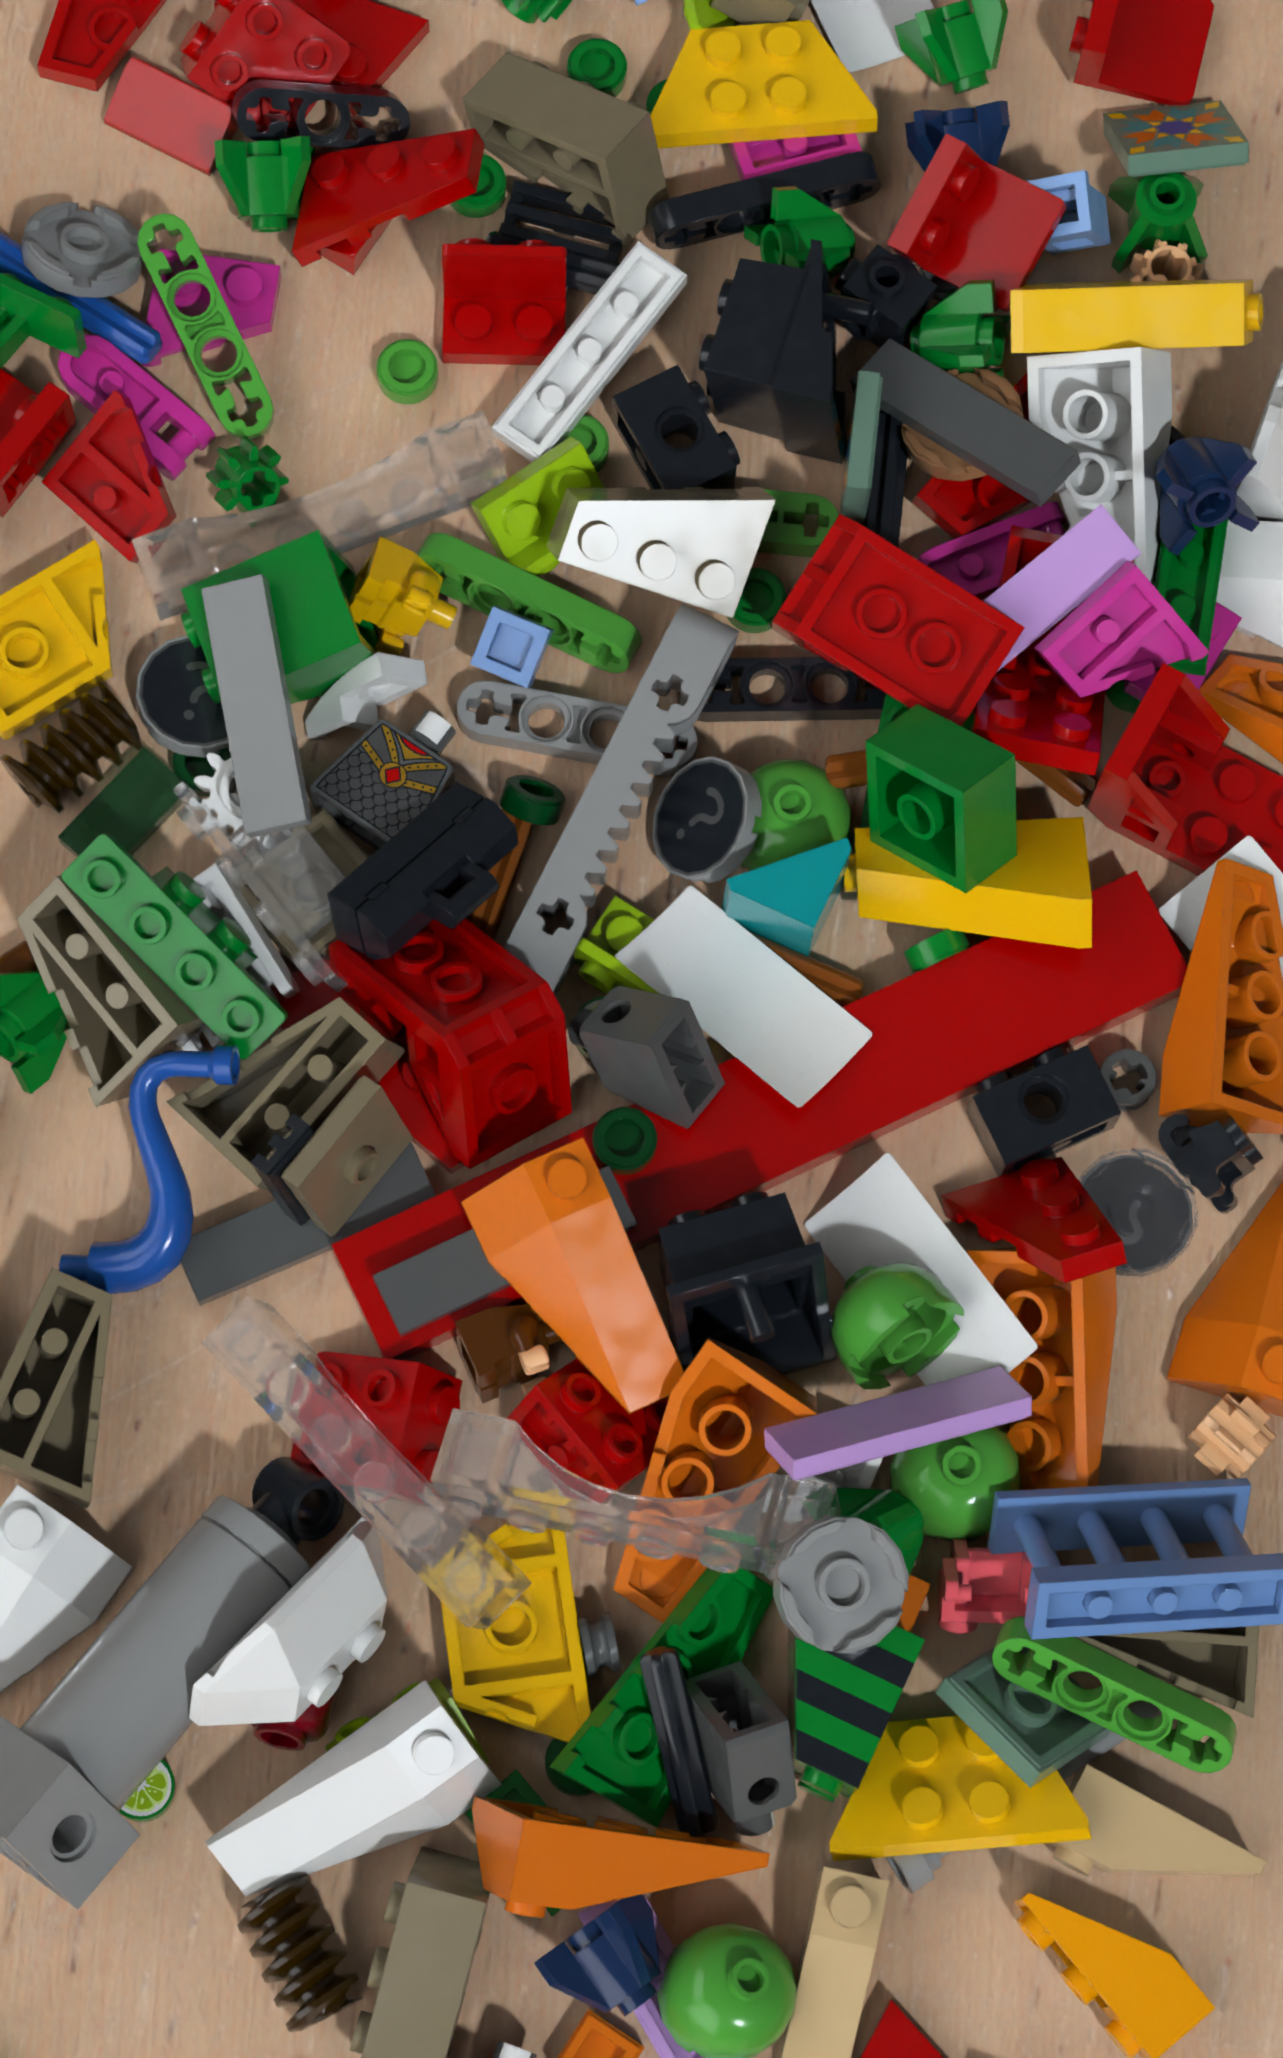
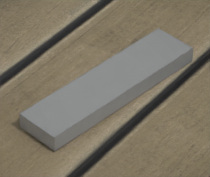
M260 574L202 588L244 832L252 838L312 824L268 579Z

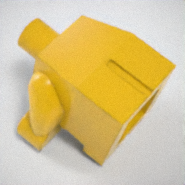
M381 536L358 572L348 601L356 623L360 624L362 620H365L381 628L374 649L377 652L400 656L405 643L401 637L405 635L416 637L426 620L447 630L457 612L456 606L438 598L443 577L415 552Z

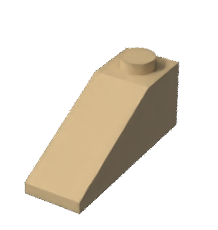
M1088 1764L1077 1771L1069 1790L1089 1820L1092 1839L1049 1843L1057 1848L1053 1855L1056 1861L1085 1876H1089L1092 1868H1095L1105 1873L1252 1877L1261 1874L1267 1863L1266 1860Z
M826 1866L818 1870L796 1978L797 1993L794 2015L786 2027L780 2058H851L877 1949L890 1881Z

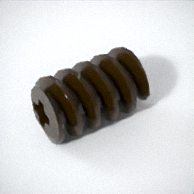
M101 681L98 682L103 701L86 692L79 696L78 700L83 716L65 707L59 711L58 715L63 732L46 723L39 727V733L44 745L43 748L28 739H24L19 743L24 763H20L6 754L0 758L9 775L37 808L45 804L58 813L64 811L65 809L59 791L63 788L79 798L82 797L84 791L79 775L85 773L96 781L101 782L104 776L98 760L102 757L120 767L124 761L118 744L122 741L137 751L144 748L136 724L117 698Z
M308 1875L288 1880L244 1904L240 1908L250 1907L251 1910L237 1925L242 1934L263 1933L249 1951L253 1958L274 1956V1961L261 1974L266 1983L287 1982L273 2000L278 2008L298 2005V2011L286 2023L289 2032L305 2030L362 1999H348L346 1993L359 1980L356 1972L336 1975L334 1972L335 1967L347 1955L345 1949L323 1950L321 1946L335 1930L332 1923L312 1926L309 1921L323 1906L321 1900L299 1901L297 1897L311 1881Z

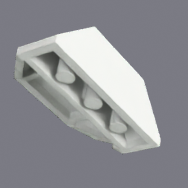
M367 1511L211 1669L193 1684L189 1711L190 1720L198 1726L295 1722L311 1704L319 1708L333 1696L343 1679L341 1673L355 1659L363 1663L374 1654L386 1634V1631L382 1628L387 1603L378 1517Z

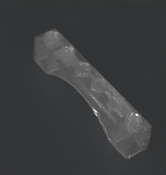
M482 410L425 431L403 448L378 463L313 493L248 512L216 517L189 518L137 537L131 541L139 570L158 617L162 621L188 611L181 592L182 588L316 530H319L341 553H345L377 541L380 536L385 538L471 506L470 503L506 480V463Z
M247 1295L201 1342L465 1627L486 1630L532 1584L495 1542L441 1494L378 1430L342 1389L310 1345L271 1304Z
M456 1408L452 1409L430 1479L440 1505L444 1506L448 1512L461 1518L478 1520L483 1515L507 1519L514 1527L527 1532L542 1533L546 1528L571 1533L575 1539L589 1545L606 1546L612 1541L635 1546L637 1551L652 1558L667 1560L673 1558V1555L698 1559L702 1565L714 1571L734 1573L738 1568L764 1573L765 1577L771 1581L774 1579V1567L785 1543L804 1525L827 1516L841 1515L836 1486L805 1479L795 1481L790 1476L769 1473L740 1487L705 1496L664 1499L628 1495L593 1484L561 1467L532 1442L515 1420Z

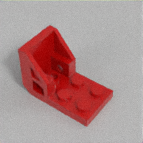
M839 514L772 621V630L838 668L846 672L847 670L851 671L909 709L919 704L961 727L1025 628L865 526L842 514Z
M1011 525L997 589L1063 535ZM1073 609L995 674L974 707L971 732L1015 754V760L1095 776L1101 753L1104 700L1107 690L1080 698L1069 689L1034 648L1075 610Z
M1162 663L1104 767L1087 808L1107 828L1197 876L1202 874L1246 836L1253 837L1283 873V777L1223 746L1230 728L1186 674Z
M433 919L392 957L373 960L366 956L365 953L362 954L340 940L328 945L331 966L406 1026L410 1067L453 1155L466 1167L471 1169L572 1113L565 1014L545 979L470 921L464 919L457 927L451 929Z

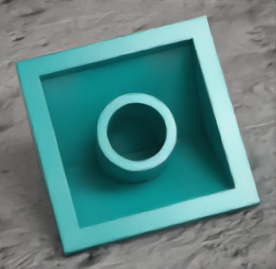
M846 837L726 879L722 910L728 917L734 919L746 930L806 956H810L844 883V874L852 851L848 838Z

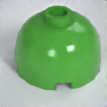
M778 759L758 766L750 773L759 789L762 800L761 818L755 816L752 832L758 835L752 851L740 865L743 869L746 867L751 871L846 837L850 840L851 810L843 789H837L829 783L825 769L805 760Z
M906 1263L886 1264L879 1267L866 1266L855 1272L844 1285L845 1291L835 1306L832 1315L833 1347L842 1365L856 1384L863 1389H883L891 1386L884 1376L902 1368L906 1375L911 1377L939 1357L956 1338L960 1328L953 1318L955 1314L964 1316V1309L950 1290L931 1272L922 1267Z
M998 1426L896 1453L893 1455L890 1466V1490L907 1497L919 1508L924 1519V1527L922 1529L924 1536L933 1539L939 1538L945 1541H952L953 1539L973 1541L989 1533L995 1492L1019 1490L1021 1483L1018 1455L1007 1434Z
M734 1922L702 1928L675 1946L667 1958L669 1960L665 1965L663 1978L658 1983L657 1999L662 2021L679 2046L689 2053L694 2050L705 2058H754L778 2041L794 2015L797 1985L791 1962L779 1944L758 1928Z

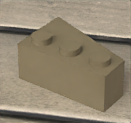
M52 1268L0 1379V1471L87 1509L91 1504L113 1295Z

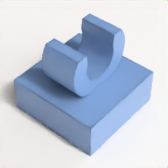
M495 605L491 609L470 665L525 688H530L554 629Z

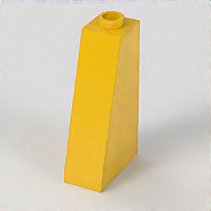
M1253 279L1032 283L1010 290L1011 353L1098 351L1132 347L1163 349L1245 346L1253 342V331L1262 330L1264 314L1262 293H1253Z
M1083 817L1016 820L1017 856L968 893L962 892L871 842L870 827L855 828L856 854L850 855L848 867L844 874L845 892L858 893V913L860 918L945 930L950 929L952 931L1078 949L1092 948V893Z

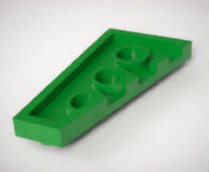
M716 1556L549 1767L640 1821L658 1827L672 1797L640 1665L641 1655L659 1646L676 1649L679 1652L685 1680L741 1661L773 1597V1587L734 1561Z

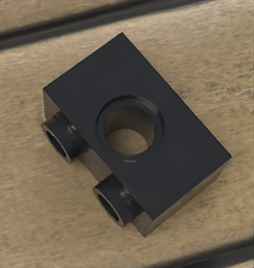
M678 365L612 396L611 421L650 489H684V487L734 489L736 468L740 464L738 451L727 432H716L707 416L711 413V408L702 387L696 380L688 383ZM682 433L689 436L694 443L686 448H674L669 446L664 439L671 434Z
M1066 1045L1059 1046L1032 1061L1034 1069L1012 1078L1009 1071H1004L976 1085L975 1090L977 1094L971 1097L966 1113L998 1177L1020 1170L1024 1164L1030 1161L1046 1159L1114 1128L1121 1115V1111L1088 1045L1069 1052ZM1034 1094L1044 1095L1054 1103L1056 1115L1049 1119H1038L1027 1111L1024 1099Z

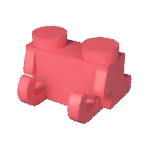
M953 1539L951 1542L950 1558H942L941 1570H939L938 1625L950 1633L966 1634L976 1630L978 1623L1004 1624L1007 1620L1025 1617L1031 1568H1033L1026 1553L991 1554L989 1548H968L966 1539Z

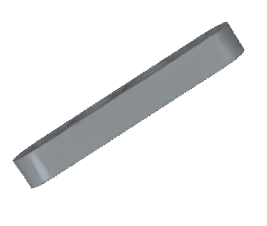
M477 681L468 685L461 692L457 701V719L461 731L469 739L479 743L598 765L605 749L597 747L592 742L589 733L592 727L600 721L612 720L619 723L627 706L500 682ZM482 699H489L494 703V711L513 716L512 703L522 704L519 711V732L509 731V717L493 715L490 716L488 725H481L476 723V713L468 709L479 708L482 704ZM552 709L562 716L565 724L558 735L551 738H542L530 730L528 725L530 717L538 710ZM693 726L689 731L677 736V744L685 747L686 750H675L673 759L664 758L663 771L661 775L657 776L673 777L677 771L695 759L697 734Z

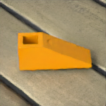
M1032 1893L1024 1894L1014 1902L1023 1912V1915L1016 1920L1019 1927L1041 1952L1050 1946L1067 1966L1060 1973L1061 1978L1084 2005H1088L1093 1999L1111 2020L1104 2027L1105 2032L1127 2058H1133L1137 2053L1141 2058H1159L1215 2009L1214 2005L1172 1954Z

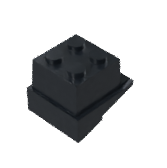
M811 239V247L804 268L740 258L734 279H725L722 284L717 304V313L721 318L715 335L707 334L703 341L699 357V369L705 372L707 396L713 400L719 422L785 441L788 452L843 464L846 454L845 392L836 391V319L869 326L873 317L874 302L832 293L822 241Z
M766 1192L750 1193L734 1200L730 1205L731 1208L708 1215L703 1210L684 1212L670 1219L668 1226L659 1228V1265L669 1303L670 1340L683 1371L688 1367L708 1337L764 1361L783 1375L836 1360L837 1355L833 1347L832 1337L833 1320L829 1310L823 1250L820 1241L805 1245L785 1192L770 1197Z

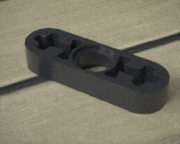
M253 80L239 88L232 102V113L241 131L254 141H280L281 139L296 136H310L311 146L358 148L404 140L410 128V117L407 109L394 93L385 89ZM267 97L273 109L290 111L288 99L295 98L292 105L294 128H288L289 122L283 114H267L264 117L263 124L257 125L252 115L247 112V108L257 107L259 99ZM318 100H329L337 106V118L334 124L328 129L321 131L309 128L305 123V113L308 107ZM355 102L353 109L358 116L367 117L377 116L379 107L385 106L391 117L395 118L394 122L384 123L382 132L376 133L370 122L352 120L354 131L348 132L351 123L348 104Z

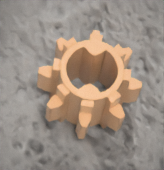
M1156 239L1152 251L1147 250L1144 255L1134 254L1129 269L1135 276L1130 281L1200 280L1204 265L1197 263L1195 257L1190 258L1186 253L1187 244L1179 243L1176 247L1167 245V241L1162 242L1160 239Z
M1227 1393L1188 1436L1200 1447L1194 1457L1216 1476L1225 1470L1234 1479H1238L1277 1436L1265 1425L1271 1416L1249 1396L1240 1403L1230 1393Z

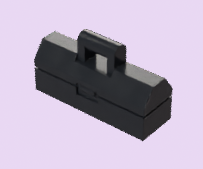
M456 782L327 893L337 939L362 954L365 953L369 958L379 960L392 957L433 919L448 928L454 929L499 889L496 878L488 871L519 844L515 824L494 801L488 798L484 799V796Z

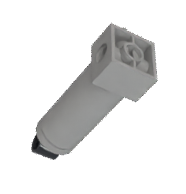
M280 1457L272 1460L261 1470L252 1490V1508L246 1509L230 1498L223 1495L218 1496L201 1515V1519L195 1522L20 1729L0 1716V1853L77 1910L140 1836L132 1825L119 1813V1810L193 1723L189 1719L193 1684L211 1669L311 1569L305 1559L297 1552V1546L302 1540L316 1541L324 1538L336 1527L341 1519L344 1509V1493L340 1485L292 1457Z

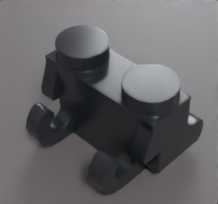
M1175 1114L1168 1117L1159 1129V1142L1177 1170L1184 1177H1187L1189 1182L1195 1188H1198L1205 1198L1210 1199L1220 1213L1226 1214L1233 1210L1238 1204V1199L1233 1192L1234 1184L1255 1170L1254 1165L1264 1158L1232 1115L1222 1122L1217 1119L1213 1123L1196 1127L1190 1126V1119L1186 1115Z

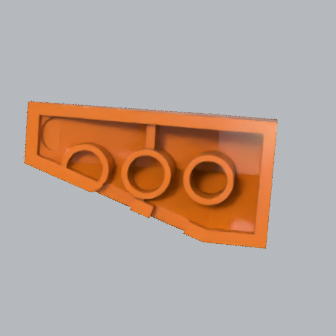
M580 1138L520 1165L461 1202L487 1262L503 1279L505 1278L531 1306V1310L545 1324L547 1323L576 1354V1358L628 1414L669 1397L671 1389L684 1371L612 1198L584 1138Z
M474 1796L472 1804L483 1889L506 1900L504 1910L518 1915L543 1918L545 1917L546 1907L573 1910L768 1867L770 1853L742 1841L708 1835L691 1837L689 1833L664 1827H657L655 1835H647L648 1829L645 1827L603 1816H597L594 1827L586 1826L587 1820L573 1815L558 1813V1808Z

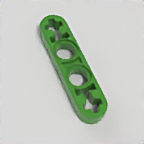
M163 213L152 216L144 222L138 234L137 244L143 261L221 424L230 435L241 440L244 436H247L250 440L258 439L267 433L273 424L275 411L270 395L190 228L182 219L175 215ZM162 229H166L171 237L179 234L182 235L183 240L179 241L175 246L184 268L193 260L198 264V269L179 272L166 284L163 283L161 276L173 274L166 256L162 252L152 254L149 249L157 244L155 233ZM190 283H197L206 287L211 296L210 305L207 310L201 315L194 317L181 313L175 303L176 295L180 288ZM226 339L236 347L237 360L229 370L213 372L203 364V349L212 340ZM246 371L250 373L252 380L239 383L247 400L250 403L261 401L263 404V408L256 412L258 422L250 427H247L242 419L233 422L230 420L229 415L237 410V406L229 388L225 389L221 395H217L214 390L215 386L233 383Z
M432 533L428 535L417 553L421 559L443 577L440 593L488 616L492 607L498 605L553 628L554 631L549 645L610 673L626 671L642 644V636L638 629L623 617L445 533Z
M1025 1617L1007 1620L1000 1627L992 1660L998 1673L1008 1681L1190 1770L1200 1773H1213L1222 1770L1230 1763L1237 1735L1236 1724L1230 1715L1220 1708L1075 1637L1031 1640L1024 1625ZM1023 1647L1031 1649L1026 1655L1018 1653ZM1053 1660L1058 1661L1056 1671L1051 1670ZM1076 1671L1088 1672L1096 1676L1102 1685L1094 1689H1084L1073 1684L1067 1676ZM1135 1701H1146L1157 1706L1162 1714L1155 1718H1143L1131 1712L1127 1705ZM1177 1719L1176 1729H1171L1173 1720ZM1205 1735H1206V1736H1209V1738L1205 1741V1743L1199 1741V1740H1201Z

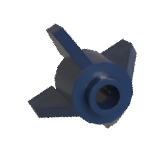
M1002 100L979 105L976 108H958L946 111L919 110L913 112V122L905 123L908 148L924 172L946 133L967 143L982 160L996 166L1010 127L1008 103Z
M1186 437L1172 443L1162 452L1157 460L1155 473L1157 480L1161 484L1160 538L1169 552L1178 556L1197 534L1192 523L1198 527L1208 528L1216 526L1228 518L1231 523L1251 532L1258 526L1260 522L1251 508L1236 494V486L1240 484L1257 464L1248 447L1239 443L1204 437Z
M642 1895L623 1898L542 1956L534 1964L549 1986L604 2013L617 2006L625 2017L657 1993L650 1982L661 1973L653 1910Z

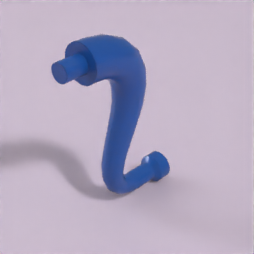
M218 1045L211 1052H165L150 1057L137 1069L130 1085L128 1107L150 1191V1206L146 1223L138 1233L130 1238L110 1242L94 1241L88 1255L62 1254L59 1271L81 1281H87L88 1284L110 1294L137 1292L159 1283L180 1264L191 1241L194 1219L192 1198L185 1173L159 1113L157 1090L163 1081L171 1077L211 1078L219 1085H236L240 1074V1053L237 1046Z

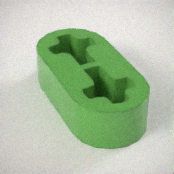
M764 489L776 501L757 552L813 557L838 517V512L833 503L825 497L815 494ZM807 514L816 515L817 524L822 526L818 528L816 537L804 536V528L799 525L803 523Z

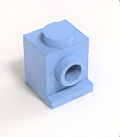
M1086 170L1026 181L1061 198L1067 205L1062 218L1045 247L1046 251L1055 255L1111 244L1106 196L1089 184V176Z

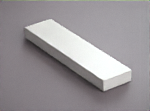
M638 241L491 427L492 435L530 462L535 461L563 442L687 284V274Z

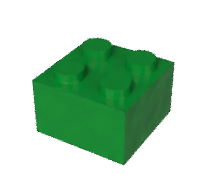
M916 704L866 740L871 842L964 893H968L1017 856L1015 754L919 704Z

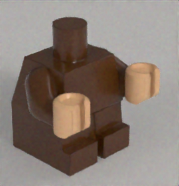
M530 1305L491 1307L455 1321L458 1350L482 1404L498 1398L499 1389L511 1382H519L524 1397H526L535 1385L546 1379L545 1376L537 1377V1373L549 1369V1345L562 1339L547 1323L545 1324L542 1320L539 1321L537 1315L531 1310Z

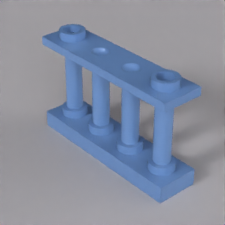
M1247 1478L995 1492L988 1548L991 1554L1025 1552L1033 1567L1031 1568L1024 1625L1031 1640L1283 1624V1553L1253 1555L1243 1537L1251 1484ZM1216 1542L1224 1557L1190 1558L1182 1543ZM1153 1545L1160 1560L1126 1562L1118 1547ZM1090 1549L1097 1564L1061 1566L1055 1551Z

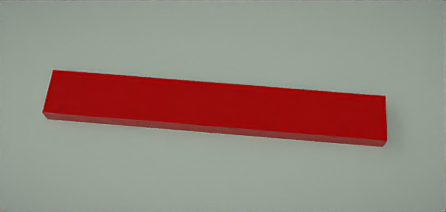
M1137 870L1091 891L1092 948L1078 949L992 937L843 1006V1009L872 1032V1037L802 1107L793 1105L736 1057L717 1065L725 1084L689 1129L681 1127L636 1104L628 1106L646 1114L653 1122L657 1132L656 1152L646 1168L631 1175L613 1173L637 1222L635 1228L626 1232L633 1251L636 1252L658 1242L659 1228L668 1226V1221L681 1213L703 1210L708 1215L731 1207V1203L741 1196L754 1192H764L975 1093L976 1085L993 1075L1004 1071H1009L1013 1075L1032 1066L1034 1059L1049 1050L1066 1045L1067 1048L1075 1046L1179 997L1188 966ZM598 1121L331 1244L334 1257L342 1270L382 1358L407 1360L456 1337L455 1321L491 1307L516 1306L527 1303L512 1286H509L400 1337L376 1287L373 1275L471 1230L472 1226L461 1202L528 1161L580 1138H584L598 1170L602 1169L603 1167L596 1160L592 1149L593 1130Z

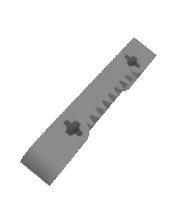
M684 603L677 610L504 946L508 952L545 979L555 997L574 963V951L580 939L586 937L588 929L586 907H593L596 902V890L590 884L605 885L607 881V867L602 862L616 863L619 845L614 840H628L630 836V822L626 818L638 819L641 814L642 802L638 796L650 797L652 793L653 778L649 774L661 775L664 768V755L661 752L672 753L675 748V737L689 731L697 722L733 651L740 633L739 630ZM671 689L680 692V704L673 703L668 711L659 708V696L666 697ZM558 909L566 911L567 925L570 929L567 930L559 927L553 935L547 934L545 932V920L541 916L544 914L553 917Z

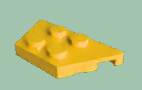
M811 20L691 29L650 115L658 149L877 132L878 124L876 108Z
M95 539L0 595V737L4 740L10 739L78 698L82 693L98 686L99 681L103 683L113 677L103 559L100 546Z
M554 1493L541 1499L536 1508L509 1526L504 1524L485 1537L483 1543L469 1553H462L437 1570L453 1698L457 1707L568 1743L591 1715L560 1495L559 1493Z
M948 1716L887 1723L860 1786L851 1795L832 1834L829 1846L830 1853L835 1862L1090 1840L1092 1835L1086 1814L1057 1770L1030 1788L959 1716Z

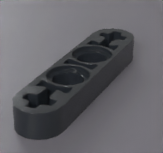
M868 152L848 153L667 199L655 205L647 215L655 243L661 249L671 250L744 232V226L774 224L776 221L770 218L772 188L796 186L832 210L862 202L875 195L882 186L873 156Z
M820 657L729 658L714 689H731L732 676H740L741 681L738 694L740 704H731L732 691L714 692L712 702L705 704L697 721L880 719L885 693L879 689H866L864 702H856L857 676L851 671L847 670L846 672ZM763 675L774 676L784 685L785 694L776 703H760L750 693L749 686L752 681ZM821 675H836L845 683L847 693L838 702H823L812 691L811 685L813 681ZM864 680L863 687H874ZM677 691V701L680 704V692Z

